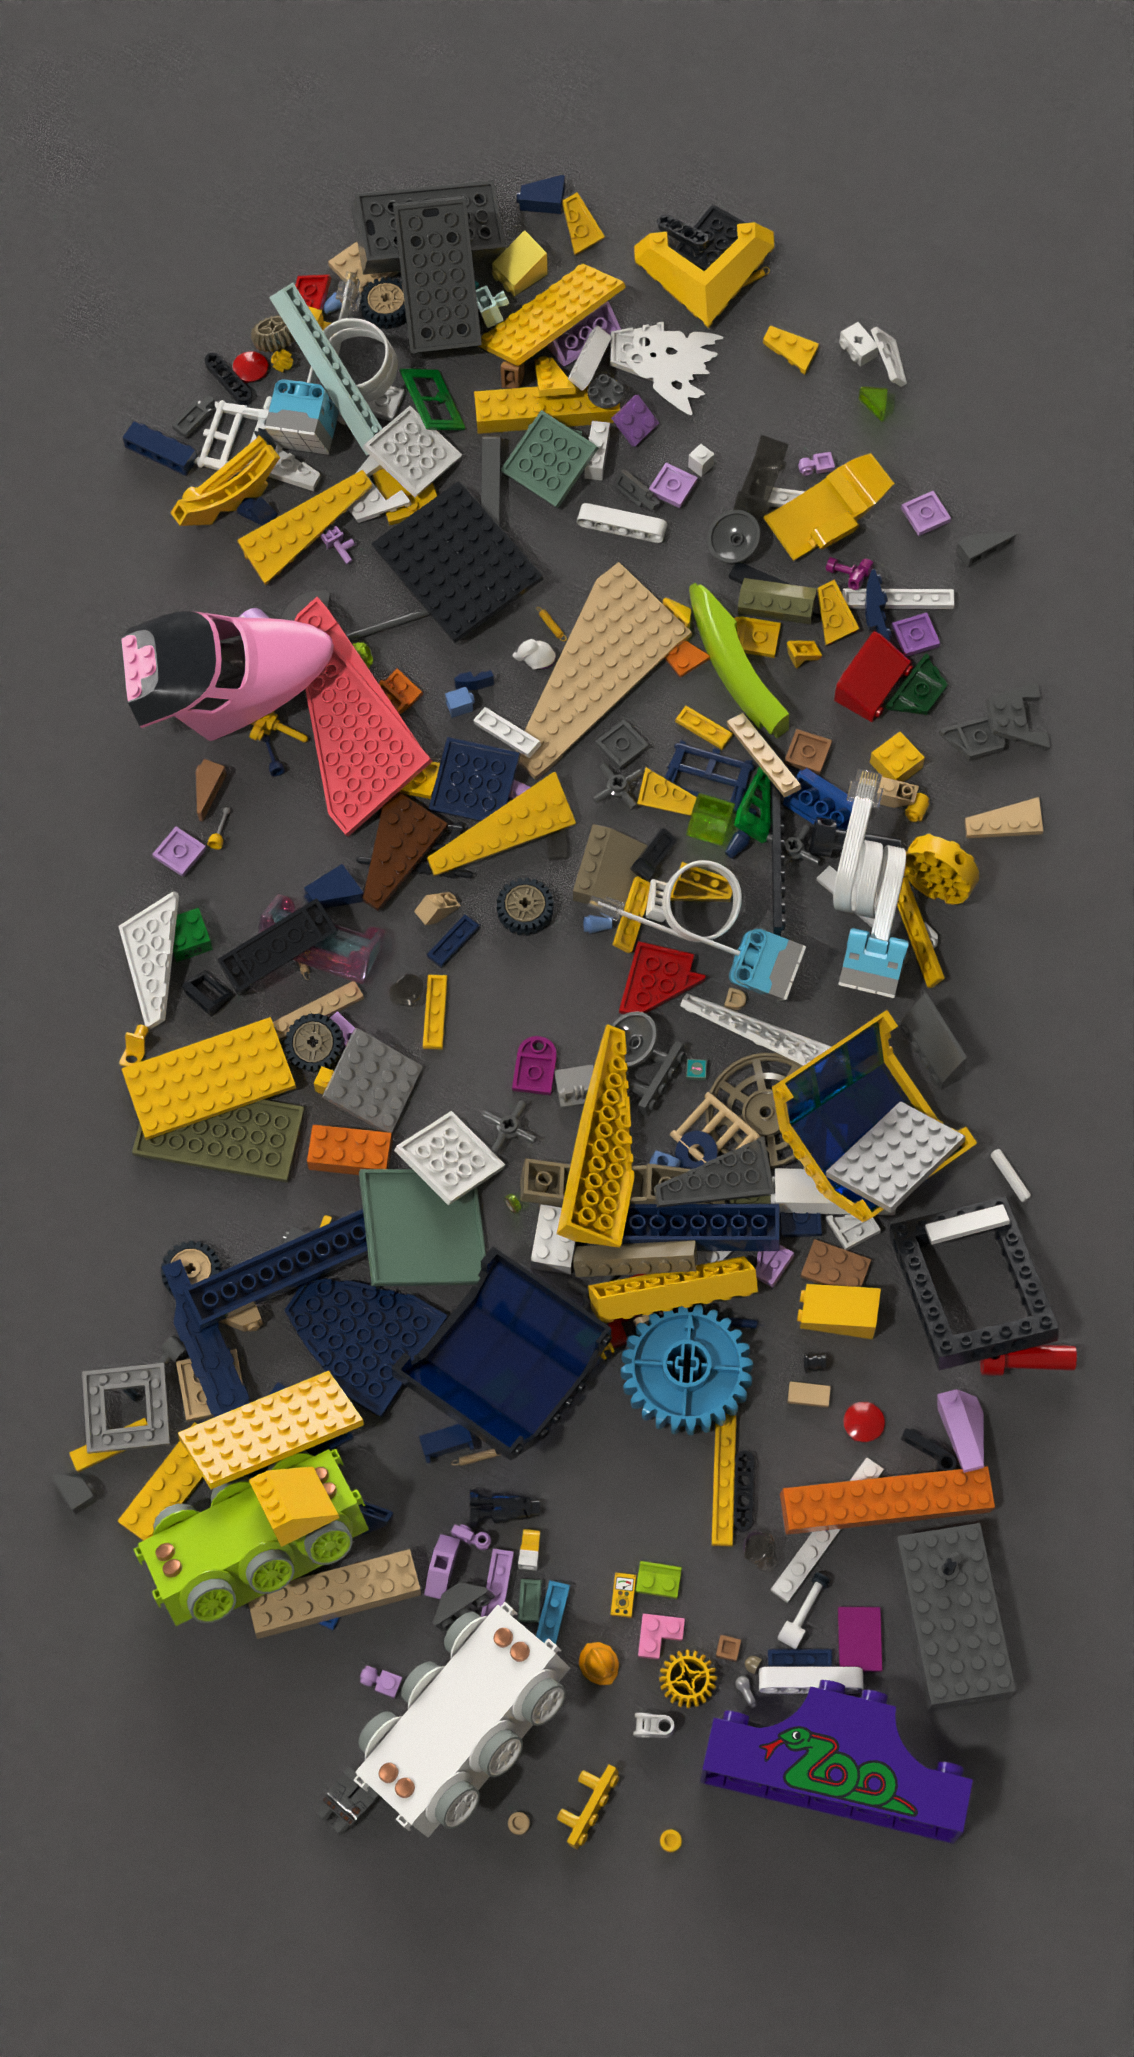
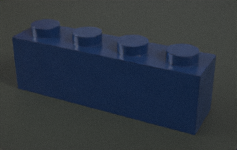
M133 421L122 437L125 448L187 476L197 458L196 452L191 446H185L176 439L166 437L160 431H154L145 424H139Z

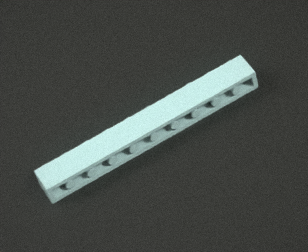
M291 283L269 298L367 456L369 454L363 449L364 444L381 431L382 427L294 283Z

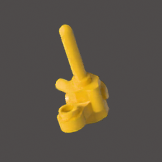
M274 711L251 723L254 727L249 738L255 741H261L264 734L270 735L271 731L276 729L302 742L308 741L306 735L279 723L280 720H277L278 715Z

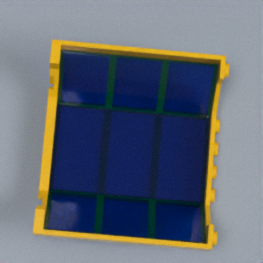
M888 1010L772 1086L779 1130L784 1141L789 1143L793 1149L794 1156L801 1161L805 1167L806 1174L815 1182L817 1190L825 1198L862 1222L871 1219L884 1209L826 1177V1171L900 1101L943 1124L942 1121L937 1119L894 1055L893 1048L889 1046L890 1031L898 1027ZM967 1127L957 1131L965 1136V1142L930 1176L977 1144Z

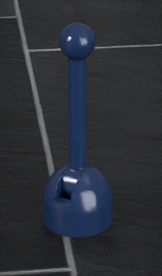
M266 735L263 737V742L266 743L272 760L269 764V772L271 776L277 777L282 775L285 769L280 761L275 760L269 743L270 737Z

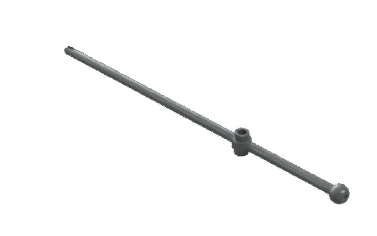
M426 609L348 633L346 636L351 641L429 616L430 614ZM245 667L219 675L216 684L243 676L245 674Z

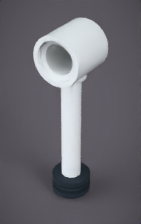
M818 1572L814 1574V1578L811 1580L814 1585L794 1622L786 1621L777 1638L794 1649H797L806 1630L801 1628V1625L821 1588L826 1589L830 1582V1579L824 1574Z

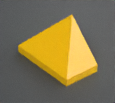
M664 598L663 605L690 630L691 608Z

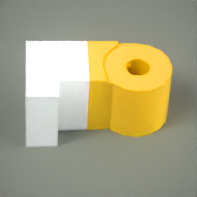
M523 1529L518 1561L519 1569L537 1571L540 1531Z

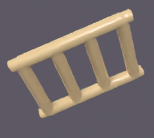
M710 1092L705 1094L704 1097L706 1099L678 1130H673L670 1133V1136L676 1142H682L689 1149V1153L698 1161L702 1160L706 1163L702 1159L704 1155L697 1149L699 1144L692 1145L689 1148L680 1139L712 1104L719 1112L702 1130L703 1132L710 1134L725 1116L733 1122V1125L716 1142L718 1152L739 1129L748 1136L736 1149L761 1137Z

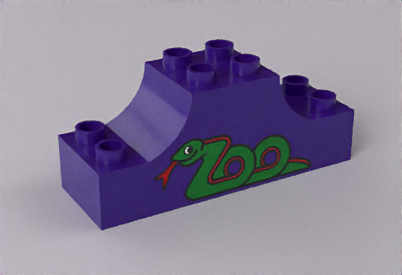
M820 1680L819 1688L810 1686L802 1706L791 1717L778 1724L764 1728L748 1726L750 1717L734 1711H724L723 1719H713L700 1779L702 1784L954 1844L963 1833L973 1779L963 1777L964 1768L953 1763L938 1762L937 1769L934 1770L920 1764L903 1745L896 1726V1706L887 1705L888 1695L884 1693L863 1690L861 1698L845 1695V1685L831 1680Z

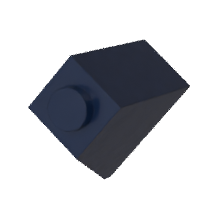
M565 175L521 185V191L517 192L516 203H519L520 211L561 214L565 190Z
M341 864L305 886V895L303 897L307 904L317 898L323 908L363 902L364 893L344 865Z

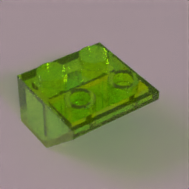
M698 793L686 835L723 846L734 816L735 803Z

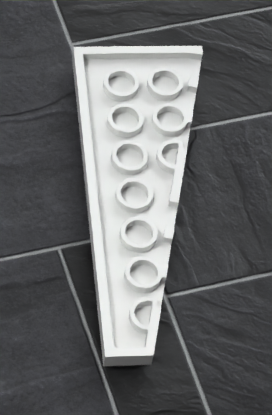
M688 993L684 996L680 1005L689 1012L696 1013L752 1040L757 1045L764 1046L803 1066L831 1047ZM830 1055L813 1065L814 1071L820 1073Z

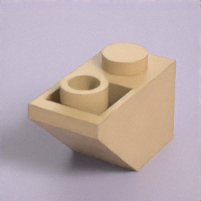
M882 777L875 803L892 808L912 805L915 802L919 786Z
M444 892L426 895L414 912L425 925L438 923L461 905L453 894Z

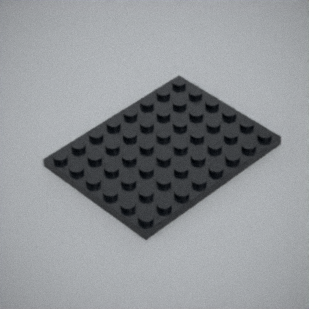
M460 481L371 543L376 552L454 643L461 640L544 580L542 574Z

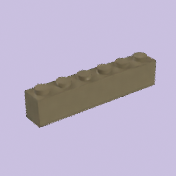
M695 1240L621 1244V1247L604 1245L576 1246L573 1264L576 1277L696 1271L698 1253Z

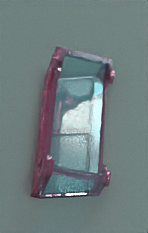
M278 894L262 913L258 934L295 912L294 902L290 898ZM334 924L338 930L335 937L322 945L318 943L293 959L296 962L364 984L382 947L385 930L369 927L365 934Z

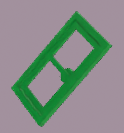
M399 369L426 430H465L464 423L439 370ZM413 378H433L439 392L435 397H421ZM423 401L444 402L452 420H432Z

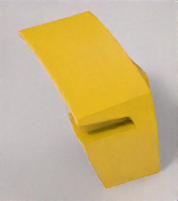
M871 453L865 454L838 467L815 486L765 515L764 519L794 561L816 547L823 550L853 533L859 527L857 521L891 489L894 482Z

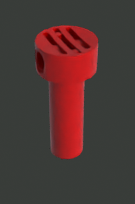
M1040 1345L996 1356V1360L991 1358L980 1360L981 1375L1003 1376L1004 1368L1075 1371L1077 1361L1076 1347Z

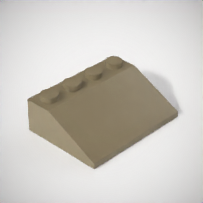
M593 824L574 885L573 901L589 904L590 901L596 903L599 901L624 910L633 880L637 877L630 868L647 845L612 828Z

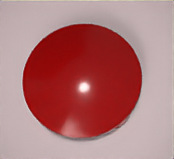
M244 352L237 356L233 362V371L245 384L267 376L268 362L258 352Z
M858 1402L850 1406L844 1415V1428L852 1440L856 1442H870L878 1438L883 1432L885 1419L883 1413L876 1405L869 1402Z

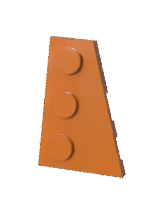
M684 641L678 647L676 646L665 659L681 678L710 660V655L688 641Z

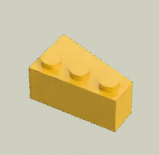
M682 862L680 869L687 865V863ZM694 867L685 870L678 877L673 886L670 901L730 902L733 892L724 876Z

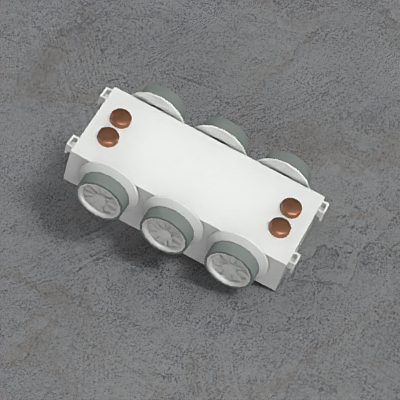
M506 1602L501 1607L497 1605L488 1616L481 1617L475 1612H468L460 1616L451 1625L444 1639V1646L451 1654V1660L447 1665L439 1667L434 1662H424L417 1666L405 1680L401 1695L408 1703V1711L399 1717L388 1711L382 1712L369 1721L361 1732L359 1747L365 1753V1761L356 1770L357 1776L354 1781L366 1792L369 1786L400 1814L396 1820L408 1831L411 1830L410 1826L412 1825L426 1837H429L440 1823L448 1829H453L463 1824L478 1805L480 1797L478 1790L490 1776H500L514 1765L522 1751V1738L533 1725H543L551 1720L564 1702L566 1691L559 1682L571 1668L556 1654L562 1650L550 1639L543 1643L514 1619L513 1616L518 1613Z

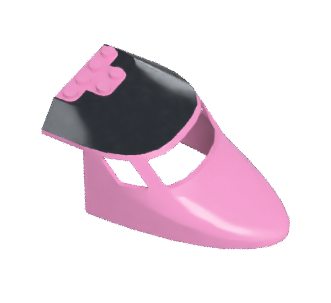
M180 611L162 615L129 628L121 637L128 704L141 728L175 716L207 740L213 741L266 716L302 692L324 670L332 656L334 644L326 632L313 625L293 620L229 617L193 611ZM241 635L245 651V674L241 686L238 689L217 688L215 685L221 672L222 662L220 641ZM206 697L228 699L226 703L213 711L190 709Z

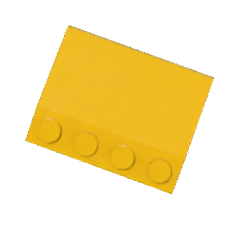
M313 1466L268 1470L249 1480L281 1547L340 1518Z

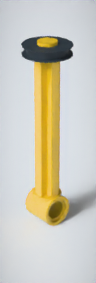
M258 428V432L254 431L257 437L254 441L198 488H188L184 492L182 499L200 496L222 486L255 459L265 445H271L273 449H276L275 443L263 429Z

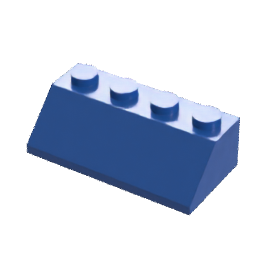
M808 768L798 772L796 780L800 783L801 789L785 797L783 805L814 824L816 817L836 820V828L847 830L854 798Z

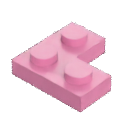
M643 1614L638 1657L659 1660L661 1639L682 1641L685 1618Z

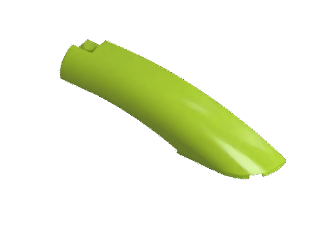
M693 583L689 587V594L695 621L706 652L710 655V660L731 696L759 730L765 727L769 734H773L776 738L780 737L789 730L788 711L765 687L747 659L737 635V621L708 589L701 584L697 586L696 583Z

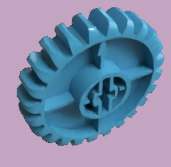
M696 1305L693 1312H688V1309L683 1306L678 1308V1313H674L672 1310L663 1311L662 1318L653 1313L649 1315V1326L644 1323H638L636 1325L637 1336L632 1335L627 1338V1347L629 1349L622 1352V1362L625 1365L621 1368V1378L626 1380L623 1390L626 1395H633L631 1398L632 1408L639 1409L643 1407V1420L647 1421L654 1416L656 1417L657 1429L661 1430L666 1423L671 1424L672 1434H677L680 1427L685 1426L687 1434L694 1435L695 1426L700 1425L701 1429L707 1433L710 1432L712 1420L717 1425L723 1426L726 1420L725 1413L735 1416L738 1413L737 1403H744L747 1399V1391L745 1389L752 1385V1376L748 1373L753 1369V1361L746 1358L750 1353V1347L746 1343H740L743 1333L739 1329L729 1332L731 1328V1320L729 1318H725L720 1322L717 1321L718 1311L714 1309L707 1316L703 1315L702 1305ZM688 1355L691 1356L689 1383H683L684 1356ZM674 1359H676V1360H675V1367H674V1377H675V1378H673V1377L671 1376V1375H672V1366H673V1360H674ZM699 1360H700V1361L702 1362V1365H701V1379L698 1380V1376H699Z

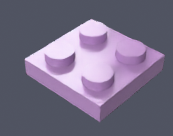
M665 463L649 490H651L653 496L681 508L697 483L698 477Z
M934 491L901 505V510L918 536L951 522V517Z
M175 827L152 855L153 858L184 877L206 851V846L178 827Z

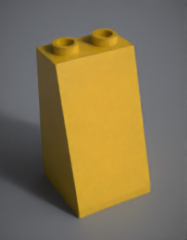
M806 1284V1289L801 1290L800 1302H803V1310H798L797 1321L801 1322L800 1328L873 1339L881 1289Z

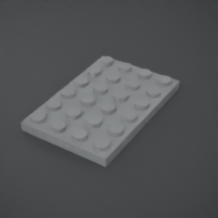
M900 1101L826 1171V1177L891 1213L965 1142V1136Z

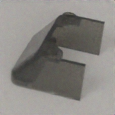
M761 434L754 460L741 491H738L733 510L746 511L755 519H761L762 515H767L769 509L767 505L779 473L784 472L787 464L784 459L789 444Z

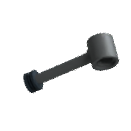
M176 1335L168 1338L162 1345L161 1350L165 1355L157 1363H164L166 1365L172 1360L176 1364V1361H181L188 1355L184 1343ZM143 1387L129 1388L123 1391L128 1399L135 1402V1398L140 1397L138 1392Z

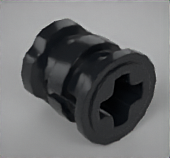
M804 1353L805 1373H808L809 1370H813V1372L822 1370V1372H825V1353H821L818 1356L817 1354L808 1356L807 1353Z

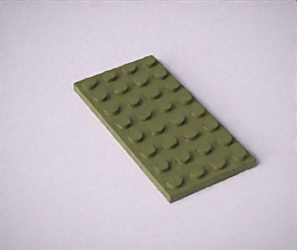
M260 1100L148 1140L145 1139L139 1124L132 1154L138 1157L288 1183L305 1108L303 1106Z

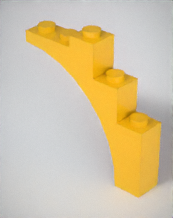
M265 445L258 456L237 476L203 495L179 499L172 509L171 515L179 526L212 525L220 511H236L244 498L261 497L268 486L266 479L280 459L279 455L271 445Z

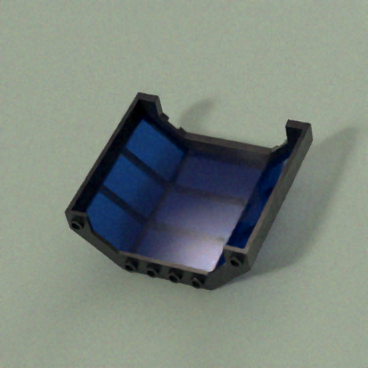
M493 1246L481 1260V1270L478 1274L480 1279L477 1287L472 1286L470 1292L423 1349L414 1356L413 1361L410 1356L403 1353L391 1370L394 1378L511 1461L536 1445L540 1439L544 1440L547 1437L552 1424L559 1422L564 1409H569L575 1400L576 1394L582 1393L587 1386L586 1382L612 1337L611 1327Z

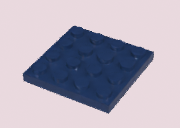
M447 737L428 809L438 813L479 822L509 802L521 754L515 751Z

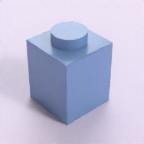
M466 687L445 693L446 704L452 718L473 711L475 700L472 692L468 693Z

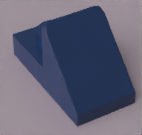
M260 496L256 501L251 498H244L237 508V514L262 526L274 520L277 516V512Z

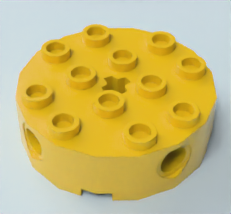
M926 834L916 837L906 851L904 876L907 877L915 889L931 899L936 900V898L945 900L946 904L952 905L963 903L970 896L979 881V870L974 862V857L967 854L954 841H947L943 838Z

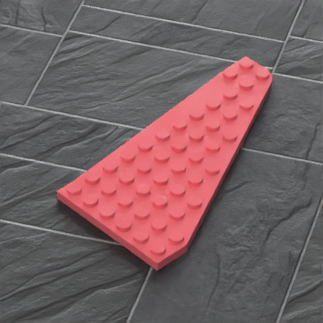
M316 597L297 614L295 621L313 625L326 632L334 644L330 661L305 690L328 814L344 834L349 837L432 762V759L422 749L330 610Z

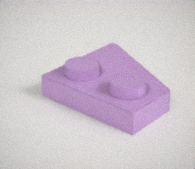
M781 1245L780 1251H759L757 1255L756 1278L773 1288L793 1259L794 1252Z

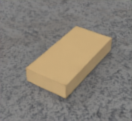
M789 1382L787 1403L829 1407L830 1386Z

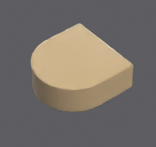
M729 987L724 1007L733 1010L742 1009L746 1004V995L741 990Z

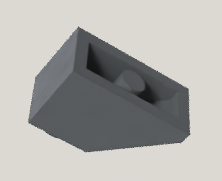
M58 1474L51 1476L75 1515L96 1502L93 1496L96 1494V1491L91 1483L86 1485L83 1479Z

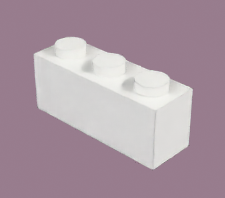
M592 421L589 441L599 449L585 468V479L603 480L610 437V423Z

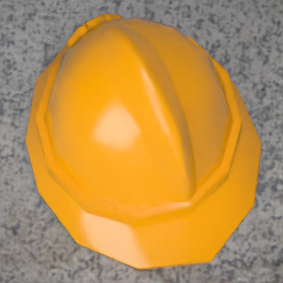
M601 1642L588 1643L581 1651L579 1657V1667L582 1674L593 1683L611 1685L618 1675L619 1662L617 1655L606 1644Z

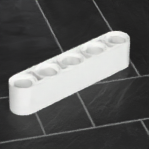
M598 325L589 334L568 377V380L582 391L590 383L611 340V336Z
M588 503L581 505L576 521L578 525L584 528L655 543L663 541L667 528V522L660 518Z
M762 1667L759 1669V1691L765 1694H808L810 1686L819 1688L820 1680H831L845 1685L844 1694H858L864 1690L863 1669L859 1667Z

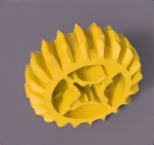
M686 1650L685 1656H682L681 1651H678V1659L674 1655H670L672 1663L665 1661L664 1665L668 1669L661 1668L660 1673L666 1675L659 1677L660 1682H666L660 1688L661 1690L668 1689L664 1696L667 1698L672 1695L673 1697L670 1700L672 1704L675 1703L676 1699L679 1700L678 1707H682L683 1702H687V1709H690L691 1702H694V1706L698 1707V1699L702 1703H706L704 1695L711 1697L712 1693L708 1689L715 1690L716 1685L710 1683L717 1681L716 1676H710L716 1670L715 1668L708 1669L712 1662L709 1660L704 1663L703 1661L706 1657L704 1654L699 1659L697 1658L698 1651H694L693 1656H689V1650ZM686 1663L695 1664L702 1671H692ZM680 1665L682 1674L675 1678V1680L670 1681L672 1671ZM685 1671L689 1678H694L691 1679V1687L687 1680H682L685 1678ZM705 1677L706 1683L703 1689L696 1693L694 1684ZM674 1687H684L690 1695H683L677 1692Z

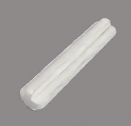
M1000 1149L991 1153L992 1159L1022 1202L1028 1200L1031 1194Z

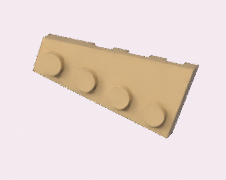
M1039 797L965 818L966 838L1043 834Z

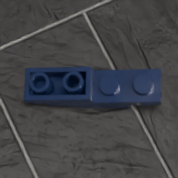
M873 569L871 570L865 592L866 623L869 632L876 630V632L890 642L892 638L889 628H886L884 623L886 616L884 611H881V609L885 608L888 598L886 592H882L880 574H876V570Z

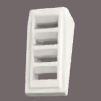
M655 879L651 880L646 908L647 919L664 922L666 919L663 912V895L668 883Z

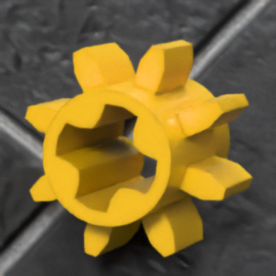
M281 349L280 352L275 351L271 358V363L274 364L273 368L282 373L284 369L289 370L293 364L292 354L284 349Z

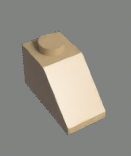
M256 1305L219 1321L244 1332L255 1331L263 1325Z

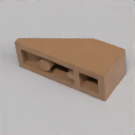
M206 759L203 760L201 765L197 766L195 772L197 814L199 821L202 822L227 776L225 766Z

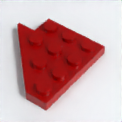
M638 941L619 1013H647L704 982L706 975L690 972L694 954Z

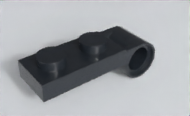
M664 827L661 828L633 863L630 870L646 881L649 880L655 873L657 865L676 843L677 839Z
M905 1429L901 1440L937 1460V1472L955 1469L956 1458L943 1450L937 1441L933 1439L927 1440L915 1429ZM948 1461L951 1464V1468H943L941 1462Z

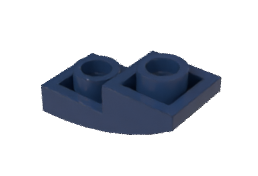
M491 670L480 672L475 677L469 671L461 673L454 678L456 690L466 687L468 691L494 685V675Z

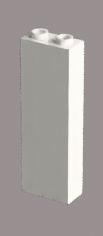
M775 1168L774 1176H772L775 1193L771 1194V1204H779L780 1212L850 1214L825 1198L817 1190L815 1182L806 1174L805 1169ZM821 1169L824 1175L826 1176V1171L828 1169ZM826 1177L832 1186L837 1184V1182ZM846 1187L837 1191L853 1203L863 1199L870 1211L877 1206ZM884 1209L877 1215H895L896 1209L891 1213Z

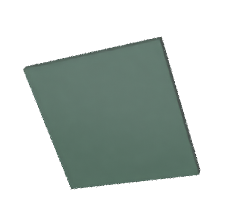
M361 1169L359 1171L372 1286L477 1285L480 1279L478 1274L481 1270V1260L486 1255L477 1187L448 1206L413 1169Z

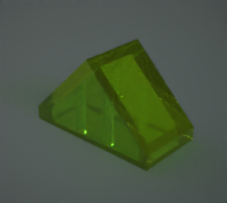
M862 386L859 389L858 399L881 422L884 421L888 389Z

